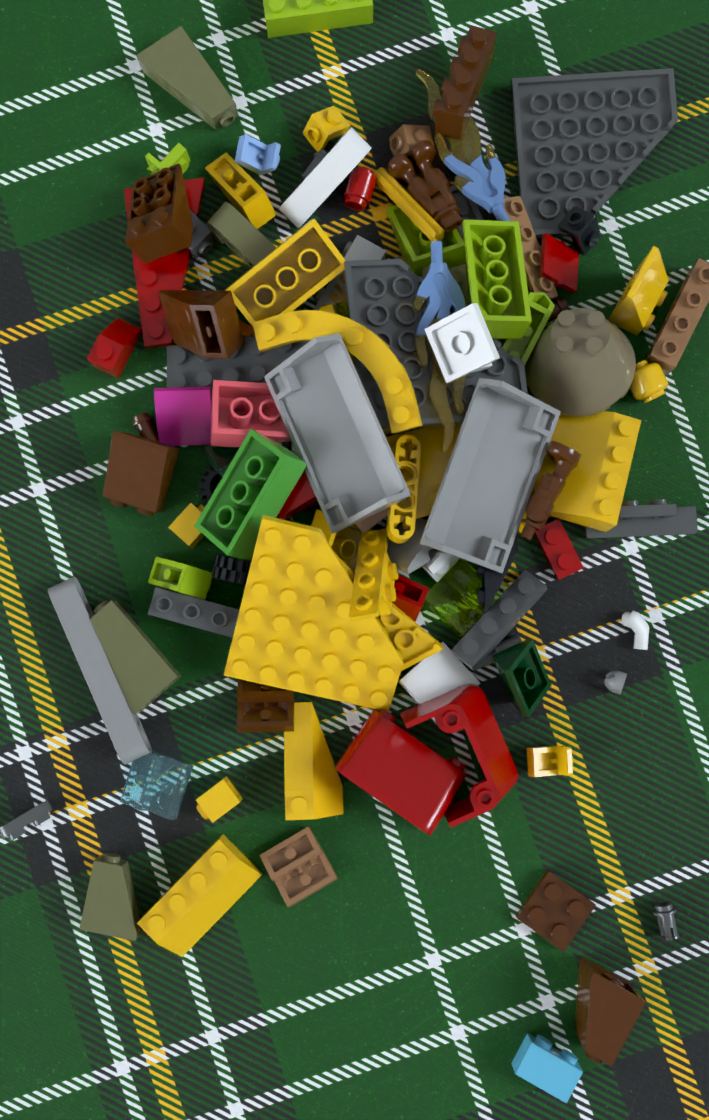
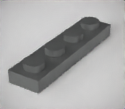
M524 570L489 608L487 613L451 650L453 655L474 671L547 591V585L527 570Z

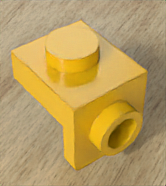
M331 106L311 115L303 130V135L315 150L319 152L321 149L324 150L329 140L345 134L351 125L335 106Z
M552 745L527 748L528 776L573 775L571 747Z

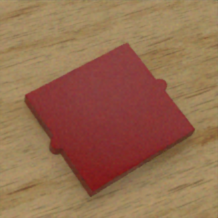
M545 233L542 235L540 275L552 281L556 287L560 286L574 294L577 292L579 253L565 245L564 241H559Z

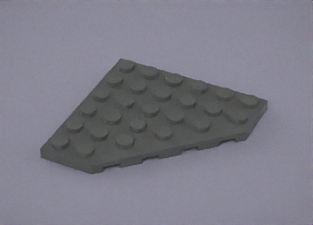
M674 68L512 78L511 95L519 196L523 201L536 238H542V235L545 233L552 237L571 236L561 231L558 224L572 207L577 206L596 215L678 121Z
M402 259L344 262L348 318L364 325L388 344L391 351L404 366L416 396L422 422L421 427L462 425L479 378L504 381L527 393L524 362L516 356H511L501 347L502 344L493 337L492 340L500 359L492 362L493 366L482 371L469 373L453 382L446 383L427 335L424 338L415 336L417 326L427 307V300L423 302L415 298L424 278L420 279L409 269L410 266ZM436 315L434 316L429 326L437 323V321H434ZM352 355L354 367L381 428L391 429L384 399L377 382L365 365Z

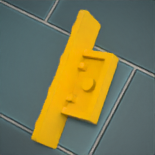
M386 528L361 533L349 611L351 621L391 614L392 602L396 600L394 584L395 580H398V568L395 563L391 562L387 553L389 537Z

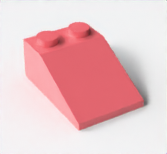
M213 380L210 446L240 447L250 429L256 430L276 443L292 441L267 383Z

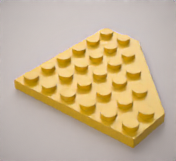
M263 515L224 676L381 710L383 708L389 712L402 670L403 658L399 651L395 649L378 618L351 621L349 611L354 582L348 575V571L338 555L334 553L327 542V538L322 530Z

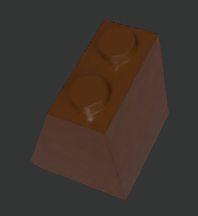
M114 431L103 496L111 499L110 504L126 508L127 504L137 507L136 512L152 516L153 512H162L180 449L128 432Z
M582 956L579 961L574 1031L580 1040L579 1044L585 1049V1055L597 1064H601L603 1061L612 1066L646 1002L630 983Z

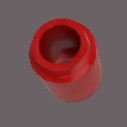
M358 167L350 172L344 192V204L348 208L364 211L365 207L370 204L377 180L372 170L366 167Z

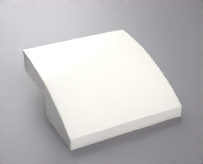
M444 642L441 643L443 650L419 662L398 681L419 705L465 684H475L477 686L480 684L464 664L453 655Z

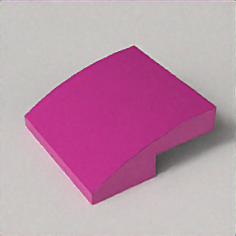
M211 387L154 388L155 413L160 443L170 446L210 445Z

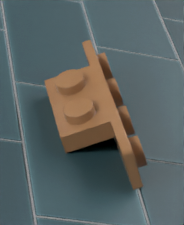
M521 197L504 198V209L511 221H519L526 280L530 292H545L550 300L555 299L558 293L554 283L540 275L541 249Z

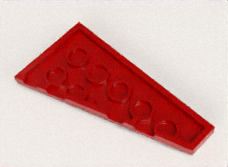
M205 179L184 180L189 208L198 216ZM133 188L124 189L127 218L129 216ZM185 248L144 264L132 250L144 346L146 349L172 346L174 342L159 291L182 290L185 288L184 282L189 268L191 251Z

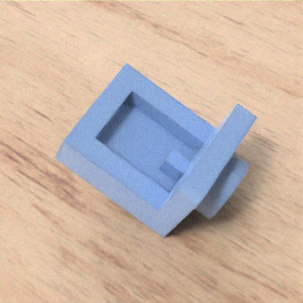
M244 134L239 136L235 163L259 175L276 170L279 164L281 145L277 142L266 145Z

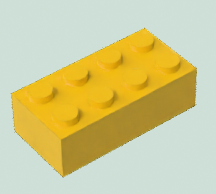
M311 219L227 287L225 291L232 292L235 305L253 327L252 323L295 310L344 270V262L346 260L317 221Z

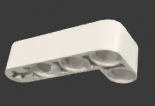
M351 127L279 207V210L297 228H300L371 150V146Z

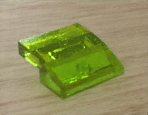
M460 558L429 590L424 601L459 638L464 636L480 617L485 614L482 613V604L477 603V588L482 587L481 577H477L476 570L466 560ZM497 592L490 607L500 598L501 594Z

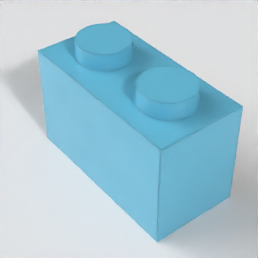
M527 1033L511 1063L515 1074L567 1103L583 1073L577 1061L578 1058L566 1049H562L560 1052L553 1048V1044L541 1035L534 1037Z

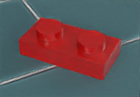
M560 519L544 525L540 531H535L534 535L557 581L584 568Z

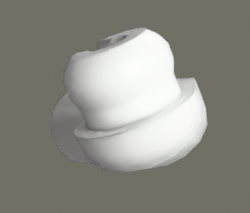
M636 611L631 613L625 612L622 615L621 621L624 626L631 627L635 632L633 649L648 650L649 625L640 613Z

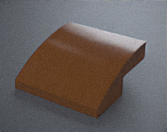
M238 679V733L294 732V691Z

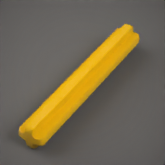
M380 167L373 172V175L377 178L376 184L432 242L444 238V229L385 168Z

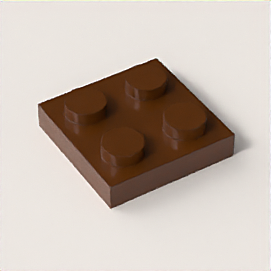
M547 869L515 916L564 952L596 904Z

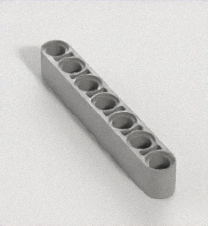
M72 577L48 588L49 597L120 760L126 765L151 753V745L137 714L134 715L130 710L90 618L94 614L76 577Z

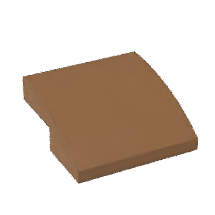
M306 827L259 855L271 880L275 881L287 907L297 904L339 879L310 827Z

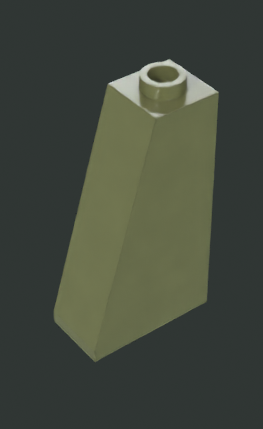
M182 26L136 55L144 74L215 130L222 126L227 127L231 125L235 118L238 117L236 103Z
M106 600L94 609L96 614L90 620L130 710L135 715L141 713L182 676L118 601L111 600L108 602Z

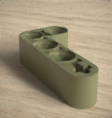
M224 202L205 224L212 231L217 243H225L251 268L276 249L261 232L228 202Z

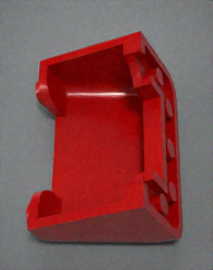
M382 708L380 712L374 709L336 763V770L414 826L431 835L467 776V773L463 771L466 766L454 757H451L450 760L443 758L393 722L396 717Z

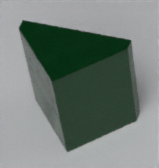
M533 638L526 639L492 656L511 702L523 718L530 717L552 686Z

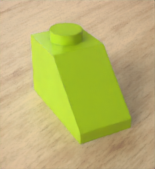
M156 557L148 583L205 600L211 586L212 573L193 566Z

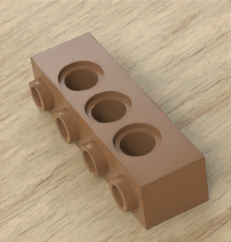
M698 258L689 269L644 359L647 360L648 364L658 363L666 376L676 368L709 301L708 262Z

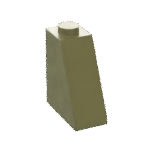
M104 853L103 856L100 855L93 862L79 930L136 941L141 935L142 928L137 924L140 916L128 861L121 860V856L118 854Z

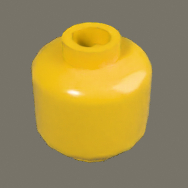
M647 360L637 363L634 379L630 386L636 400H644L647 403L666 394L664 389L667 388L668 381L661 366L658 363L648 364Z

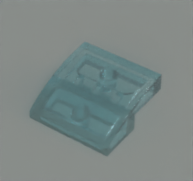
M153 751L132 761L120 802L141 811H150L168 820H176L193 765Z

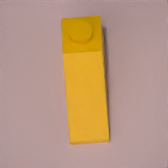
M227 152L205 167L207 173L234 208L256 229L277 215L266 192L235 163V160Z

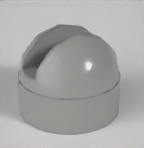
M616 670L608 672L604 680L606 688L620 695L627 673Z

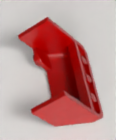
M465 684L400 713L407 729L434 717L438 727L446 733H455L465 728L486 779L478 782L471 788L469 797L449 805L444 815L450 828L492 810L516 784L518 780L517 768L487 698L479 686Z

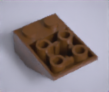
M178 163L169 168H163L148 177L139 178L133 183L125 243L144 264L190 247L193 222L181 165Z
M159 291L175 344L203 358L228 359L245 344L231 291Z

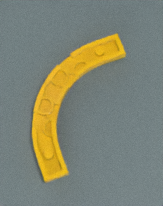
M317 310L291 311L252 323L258 349L262 352L295 342L311 341L315 337L340 333L347 351L365 365L377 382L386 406L391 432L399 433L422 426L416 396L404 366L399 362L388 344L364 325L335 313Z

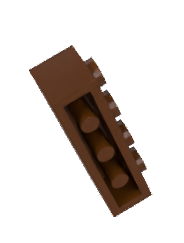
M471 25L467 36L461 37L458 47L459 55L458 57L454 56L451 62L450 78L445 77L441 89L442 97L441 99L437 98L434 103L432 116H436L435 133L461 140L494 57L497 32Z

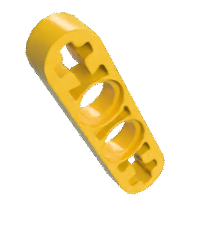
M412 435L401 436L393 448V455L399 469H406L412 475V480L406 482L411 496L407 497L410 501V507L402 509L395 504L388 508L387 535L391 541L398 544L407 542L415 531L421 444ZM404 444H408L409 449L412 450L408 455L407 461H403L405 458V449L402 448ZM400 516H405L402 528L407 531L403 535H399V530L394 529L400 522Z

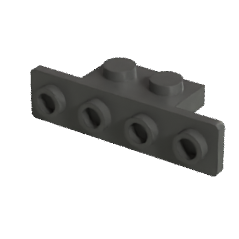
M665 499L651 500L649 505H639V501H624L620 509L617 526L607 532L585 526L586 538L696 534L698 532L696 507H676V504H667Z

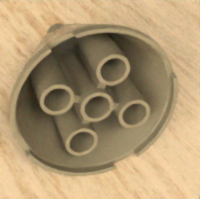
M586 308L564 310L560 312L558 318L544 327L524 366L526 385L530 393L538 400L561 411L560 415L571 417L595 415L609 409L612 404L621 397L623 398L628 392L635 375V353L626 335L608 321L602 312Z

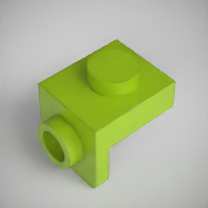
M180 143L161 162L150 153L145 156L149 165L147 169L151 174H155L163 168H169L178 163L181 165L182 173H185L190 163L187 149Z

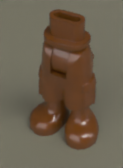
M422 140L413 147L411 153L414 165L423 174L424 178L417 177L413 165L406 155L399 154L390 160L387 168L390 175L408 184L407 192L444 229L445 234L462 225L463 220L459 215L461 211L450 190L449 180H447L443 171L439 168H433L435 147L430 141Z
M550 441L547 447L548 457L555 462L553 474L543 473L535 493L528 502L526 508L527 517L521 521L525 526L520 537L531 541L535 531H540L550 517L554 503L566 485L565 480L577 466L581 454L574 449L555 441Z

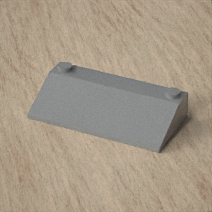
M340 333L313 338L264 376L299 458L307 463L304 470L332 534L411 496Z
M479 378L420 544L503 573L561 411L504 381Z

